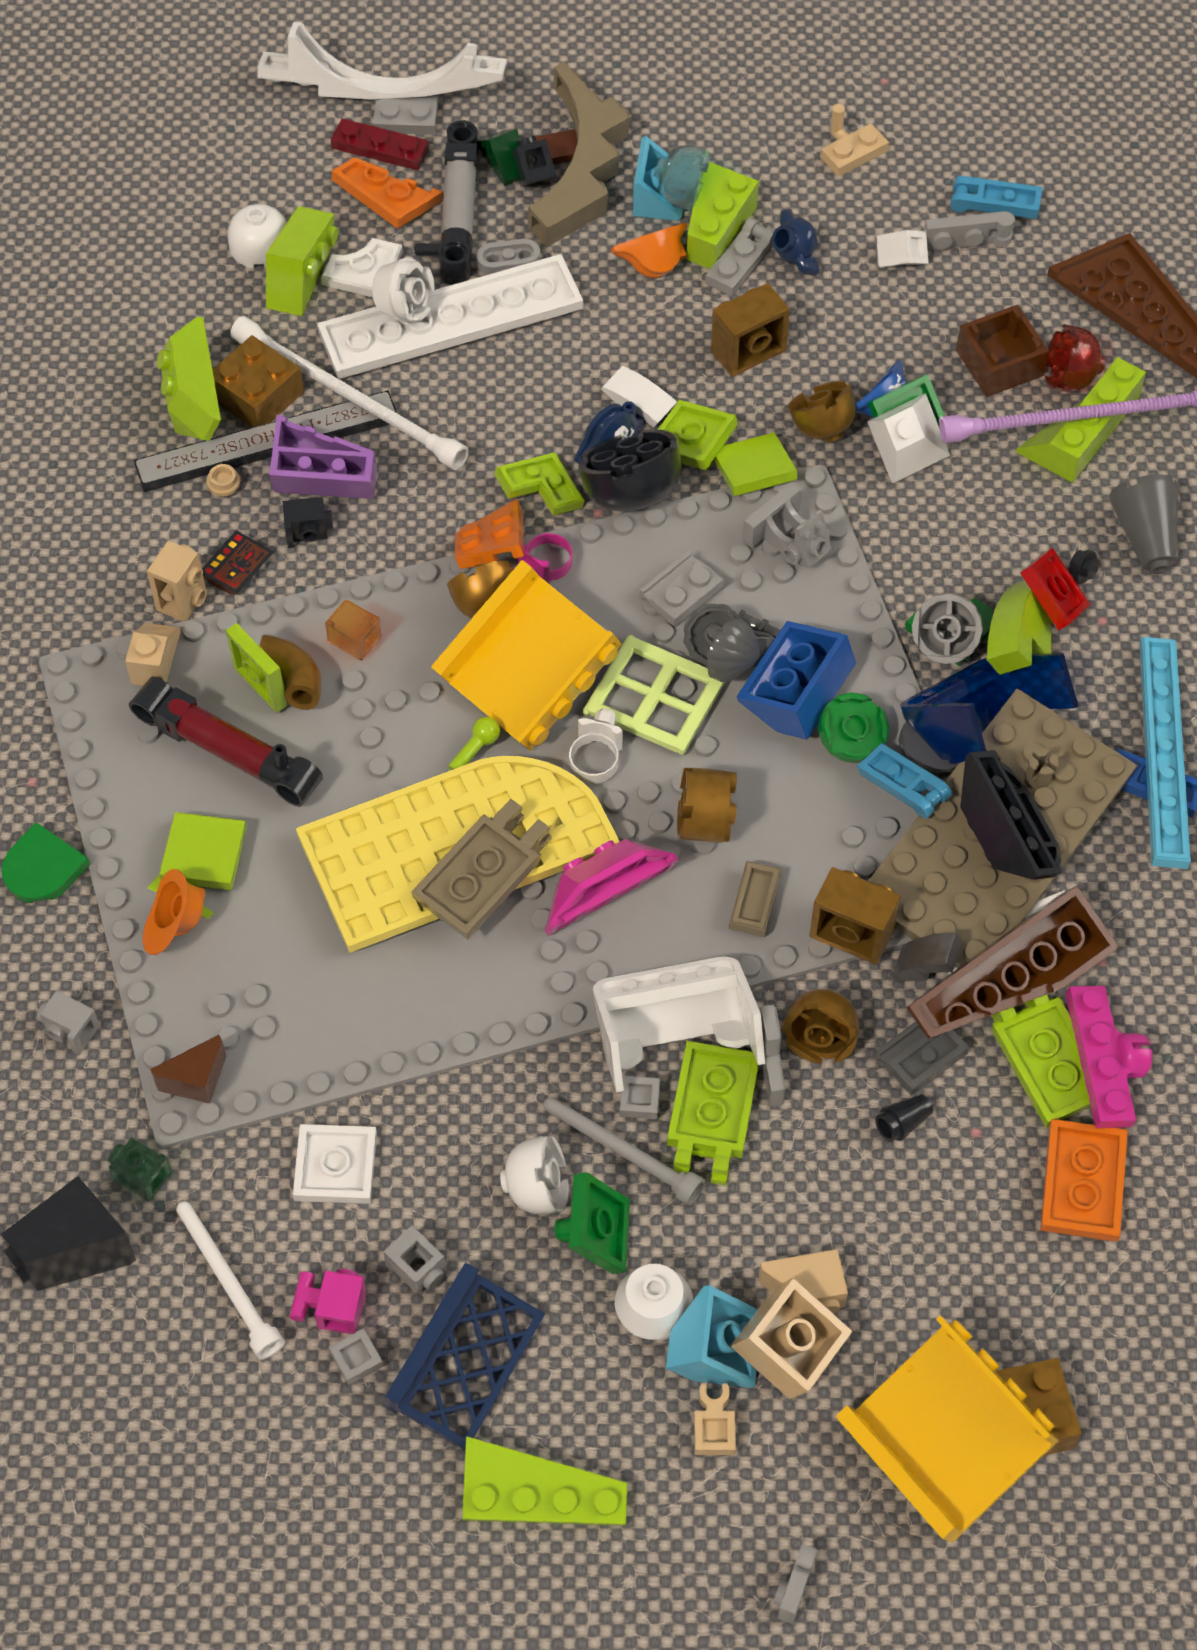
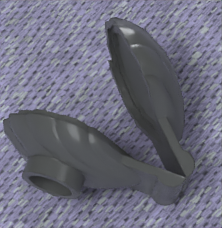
M706 604L692 612L690 619L684 625L683 642L689 651V655L702 665L707 666L710 678L720 682L731 681L751 667H756L775 639L770 634L752 630L750 625L740 619L736 611L726 604ZM712 628L720 631L715 638H711L708 635V631Z

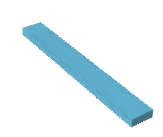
M1141 637L1139 651L1151 866L1188 869L1191 858L1176 640Z

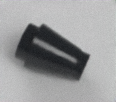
M920 1094L917 1097L882 1107L880 1114L875 1117L876 1127L881 1136L888 1142L902 1141L928 1116L933 1114V1106L925 1095Z

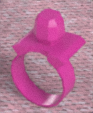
M545 533L532 538L526 547L524 543V556L517 558V562L519 564L521 560L525 561L542 579L550 584V581L560 579L569 572L572 567L573 551L570 543L564 537L558 534ZM542 544H557L569 553L570 559L561 568L550 571L549 561L538 560L529 553L532 549Z

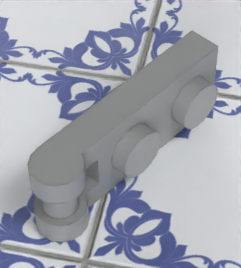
M1002 211L925 220L924 231L927 233V250H944L947 248L993 243L998 247H1007L1012 240L1011 230L1014 228L1015 217L1010 212Z
M749 217L741 232L705 275V284L733 297L772 248V236L776 229L771 226L765 228L760 225V221ZM755 236L761 240L757 243L752 238Z

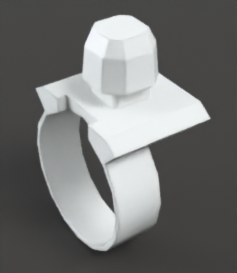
M600 709L596 713L594 720L587 718L578 719V739L570 747L569 766L574 776L585 783L598 784L605 782L613 777L618 769V751L622 750L623 730L619 726H615L616 716L613 710ZM592 741L608 745L616 757L613 766L599 774L585 773L579 770L572 762V756L575 751L583 745L592 743Z

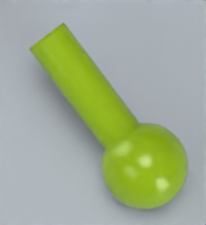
M482 717L475 721L472 727L473 736L447 766L449 770L468 764L483 745H490L497 741L500 735V727L496 720L490 717Z

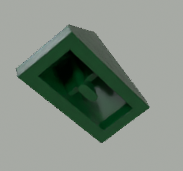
M517 129L502 130L478 140V149L504 187L520 181L511 149L518 147L517 141L521 140Z

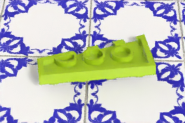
M466 1436L463 1521L626 1526L627 1482Z

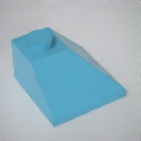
M710 1285L703 1286L670 1330L666 1369L695 1382L728 1384V1386L744 1388L755 1387L757 1370L738 1354L731 1345L758 1309Z

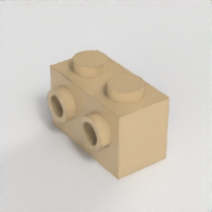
M168 540L147 570L150 587L157 611L180 621H187L196 607L202 606L207 596L203 570L198 552L188 545H178Z

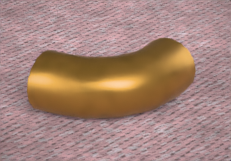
M263 634L259 646L280 667L281 675L287 682L285 691L286 701L293 707L301 710L315 708L321 696V673L312 656L294 642Z

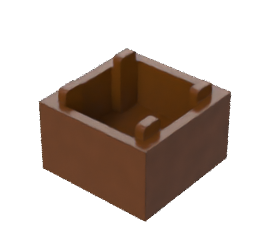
M1018 304L962 324L959 328L956 352L986 397L1044 376L1049 350Z

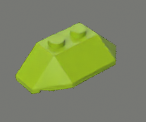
M196 317L170 336L164 350L161 349L158 353L157 367L162 372L161 393L166 397L167 410L175 433L210 441L221 418L204 318Z

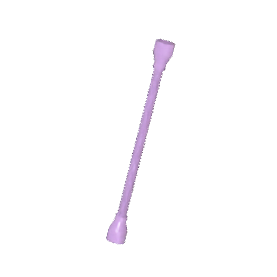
M1197 390L1192 391L1190 394L1128 400L1127 402L1119 401L1111 402L1110 404L1103 403L1102 405L1095 404L1093 406L1064 408V410L1056 409L1048 410L1047 412L1023 413L1022 415L1014 414L1006 415L1005 417L998 416L988 419L984 418V420L980 417L969 418L961 415L942 416L939 420L940 437L942 443L945 444L961 442L972 435L982 434L984 430L987 432L988 430H1001V428L1009 429L1017 428L1018 426L1043 425V423L1076 421L1077 419L1084 420L1085 418L1092 419L1094 417L1147 412L1148 410L1156 411L1172 409L1173 407H1188L1190 405L1197 407Z

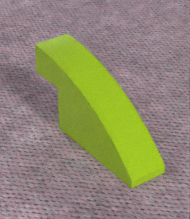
M1025 580L1013 584L1004 592L992 617L988 637L987 661L999 675L1051 660L1052 620Z

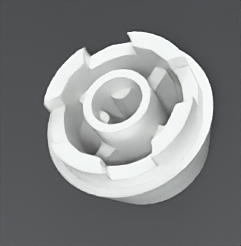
M405 257L383 265L378 269L373 280L372 294L376 307L379 311L402 323L424 319L431 309L426 306L429 291H434L435 289L432 272L429 267L422 266L419 261L411 257Z
M647 1264L631 1271L620 1282L615 1294V1310L620 1322L634 1336L662 1341L670 1338V1330L693 1301V1295L688 1283L679 1273L661 1264Z

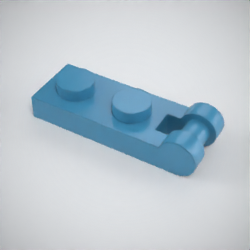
M959 176L954 180V194L951 197L950 207L956 212H965L968 209L991 213L1007 211L1014 216L1038 218L1042 187L968 176Z
M883 743L857 765L861 776L913 808L924 819H927L934 813V807L940 801L944 803L953 795L950 787L944 781ZM925 789L930 791L925 796L920 795Z

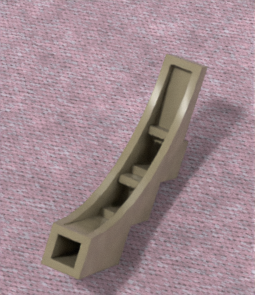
M565 62L554 67L553 88L566 104L574 122L578 140L572 162L563 177L545 196L528 208V228L546 248L607 213L609 193L604 182L618 175L620 155L615 144L626 139L629 135L630 115L627 109L619 105L612 97L601 102L599 95L595 91H591L584 84L579 73L575 70L572 71Z

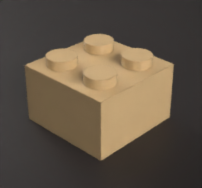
M792 1278L774 1287L732 1343L731 1347L787 1398L792 1399L810 1391L852 1333V1330Z

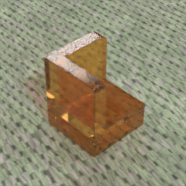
M344 600L325 622L328 642L360 661L366 657L382 637L380 618L349 600Z

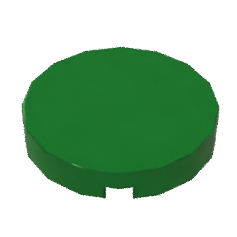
M850 692L838 695L824 707L819 716L818 732L822 744L831 755L841 761L856 764L862 762L881 743L885 745L888 740L889 724L883 709L871 702L873 699L864 694Z

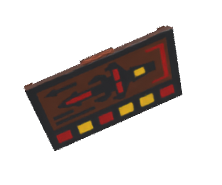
M236 530L202 568L203 577L210 584L229 595L238 594L274 551Z

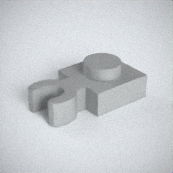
M802 1544L789 1582L781 1579L773 1602L780 1606L777 1619L792 1625L794 1624L816 1558L817 1549Z

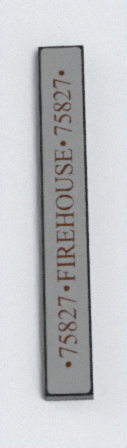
M389 390L368 395L371 399L397 413ZM351 401L287 418V421L303 427L306 425L315 428L316 432L331 438L335 436L342 438L389 425L386 421ZM276 421L215 437L210 441L204 440L135 459L134 465L143 492L208 475L210 470L219 464H227L234 468L272 457Z

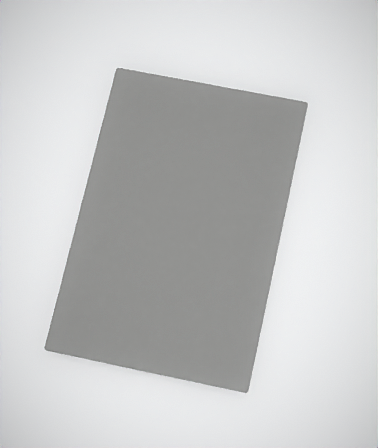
M824 465L797 470V480L791 481L801 489L800 507L797 513L804 520L808 521L815 515L816 511L822 510L826 526L830 531L829 538L832 550L810 568L789 563L783 553L765 539L753 548L743 541L744 520L790 482L734 496L730 488L727 487L650 506L641 511H629L540 533H553L564 537L570 543L573 551L572 567L569 572L560 579L550 581V585L596 623L604 627L606 631H611L622 644L628 635H633L637 639L707 668V666L702 665L689 655V651L683 642L684 625L690 619L691 614L674 627L655 611L646 599L642 600L640 598V589L689 550L696 560L700 559L724 579L723 588L696 610L706 604H726L732 610H735L737 614L744 610L746 614L760 621L763 619L768 620L769 625L780 630L786 621L846 634L857 663L835 697L840 694L853 692L864 694L873 699L871 702L875 703L877 707L880 706L887 717L889 724L888 740L885 743L887 747L903 756L905 751L902 748V744L899 746L898 741L903 725L912 715L929 711L835 486ZM792 531L787 536L795 539V532ZM540 534L524 537L525 547L532 538ZM542 544L532 549L529 553L538 560L549 561L550 571L561 568L570 559L569 553L557 544ZM511 551L497 555L498 561L506 560L509 564L512 563L513 568L518 564L517 558H513ZM455 555L167 625L180 627L181 630L167 683L173 689L177 687L196 698L199 707L274 747L277 744H283L287 749L288 756L292 758L296 756L306 758L322 772L323 780L301 807L286 802L269 785L184 738L180 742L160 732L158 724L150 726L132 713L129 708V702L142 688L140 685L131 684L125 663L132 634L45 655L39 660L86 857L91 863L89 870L156 1144L161 1149L598 1031L600 1027L593 987L598 981L605 978L725 956L739 961L749 987L752 989L861 959L809 937L814 901L831 867L841 871H852L861 879L868 881L919 815L913 808L861 776L857 768L859 763L844 762L831 755L821 742L818 724L807 740L776 732L739 703L736 696L756 668L751 667L737 678L725 682L684 755L623 730L622 750L618 751V769L614 776L598 784L583 782L598 798L620 842L627 839L675 853L679 860L672 869L550 936H547L545 926L557 881L564 871L515 889L469 940L441 919H437L349 953L297 837L296 828L450 771L447 766L473 736L472 727L475 721L482 717H488L431 668L437 658L472 619L464 616L457 609L451 598L447 583L462 572H465L467 578L470 574L476 572L475 567L479 565L460 569ZM237 622L258 645H260L262 635L266 634L294 642L311 655L321 673V696L318 705L313 709L301 710L287 702L285 708L275 713L234 670L225 630ZM712 628L708 631V635L711 638H715L720 631ZM633 653L621 675L651 687L663 665ZM610 664L604 665L595 675L596 678L593 685L587 691L581 692L572 702V708L569 713L553 724L549 729L548 737L541 745H536L529 751L500 727V735L497 741L490 745H483L469 763L496 756H521L551 763L573 774L569 766V751L573 742L578 739V719L587 718L594 720V717L584 715L583 709ZM676 672L665 693L695 705L706 684ZM282 677L284 691H286L287 682ZM615 683L603 705L633 717L645 695ZM659 702L647 724L677 736L689 714ZM595 741L581 746L572 756L573 764L579 770L588 774L605 772L616 761L615 754L609 749L608 745ZM684 767L736 772L735 793H731V803H736L735 824L731 825L729 843L679 839V835H677L678 800H681L682 789H680V782ZM942 773L936 777L945 782L950 775H948L949 773ZM925 789L920 795L925 796L930 791ZM174 813L246 821L247 830L233 890L201 887L205 890L203 905L214 912V914L209 919L201 915L200 921L195 928L184 935L174 936L169 946L158 955H149L144 950L142 943L143 930L155 901L156 892L147 887L160 873ZM746 861L782 869L765 937L729 929V922ZM895 928L884 952L902 948L903 945L913 939ZM220 1035L227 1057L210 1104L158 1091L150 1070L151 1068Z

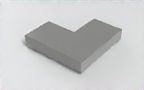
M774 1005L761 1006L760 1013L765 1064H762L768 1103L769 1107L782 1106L786 1087L780 1059L782 1036L777 1009Z

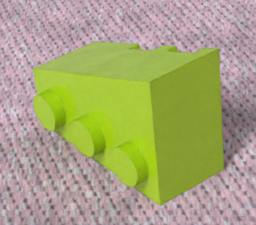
M702 159L687 234L688 261L711 269L741 232L746 220L751 217L757 208L758 180Z
M301 206L296 208L266 252V309L303 316L330 249L336 244L338 238V227L334 226V213Z

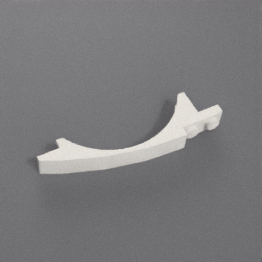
M293 22L288 35V54L263 52L257 70L258 78L268 79L271 82L288 81L296 82L303 86L318 85V96L373 100L425 97L501 81L505 73L507 59L476 55L477 44L467 43L462 51L451 61L431 72L404 78L375 76L358 71L338 61L315 41L303 23Z

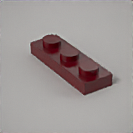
M342 118L331 138V148L419 171L429 150V140Z

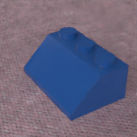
M786 621L736 696L738 702L776 732L807 740L818 724L819 716L824 707L834 699L857 663L848 636Z

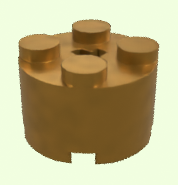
M684 767L680 782V789H682L681 800H678L677 835H679V839L729 843L731 825L735 824L736 803H731V793H735L736 772Z

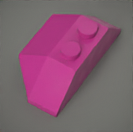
M627 839L617 844L610 840L594 850L595 856L583 861L582 857H579L563 867L564 873H562L556 884L545 926L547 936L672 869L679 860L676 854Z

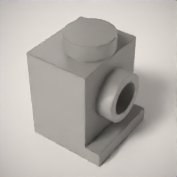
M57 990L50 1000L42 1003L36 1015V1019L44 1024L45 1033L50 1038L59 1043L69 1042L73 1053L77 1055L81 1054L100 1026L94 1009Z
M412 1225L383 1251L386 1266L391 1271L393 1270L417 1294L424 1288L428 1291L433 1290L441 1283L445 1276L443 1272L446 1268L444 1255ZM415 1264H423L417 1272L412 1269V1266Z

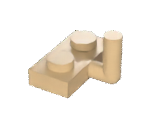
M835 104L832 108L830 132L837 141L821 148L820 158L838 177L889 150V141L872 123L848 134L843 129L845 107L842 104Z

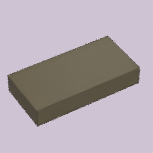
M746 861L729 922V929L765 937L782 869Z

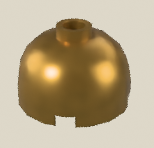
M842 380L813 387L814 394L805 398L802 392L790 401L787 407L798 430L806 437L817 440L824 439L825 442H832L841 438L844 435L843 431L851 425L856 415V401L851 385H847L846 381Z
M502 560L482 564L475 567L476 572L470 574L467 578L465 572H462L449 580L447 587L457 609L464 616L473 618L514 570L512 563L509 564L508 561Z
M815 989L807 991L793 1001L785 1016L782 1032L787 1036L786 1044L789 1049L800 1058L821 1064L822 1058H835L834 1063L841 1062L851 1055L856 1046L859 1034L858 1015L851 1002L843 995L832 990Z

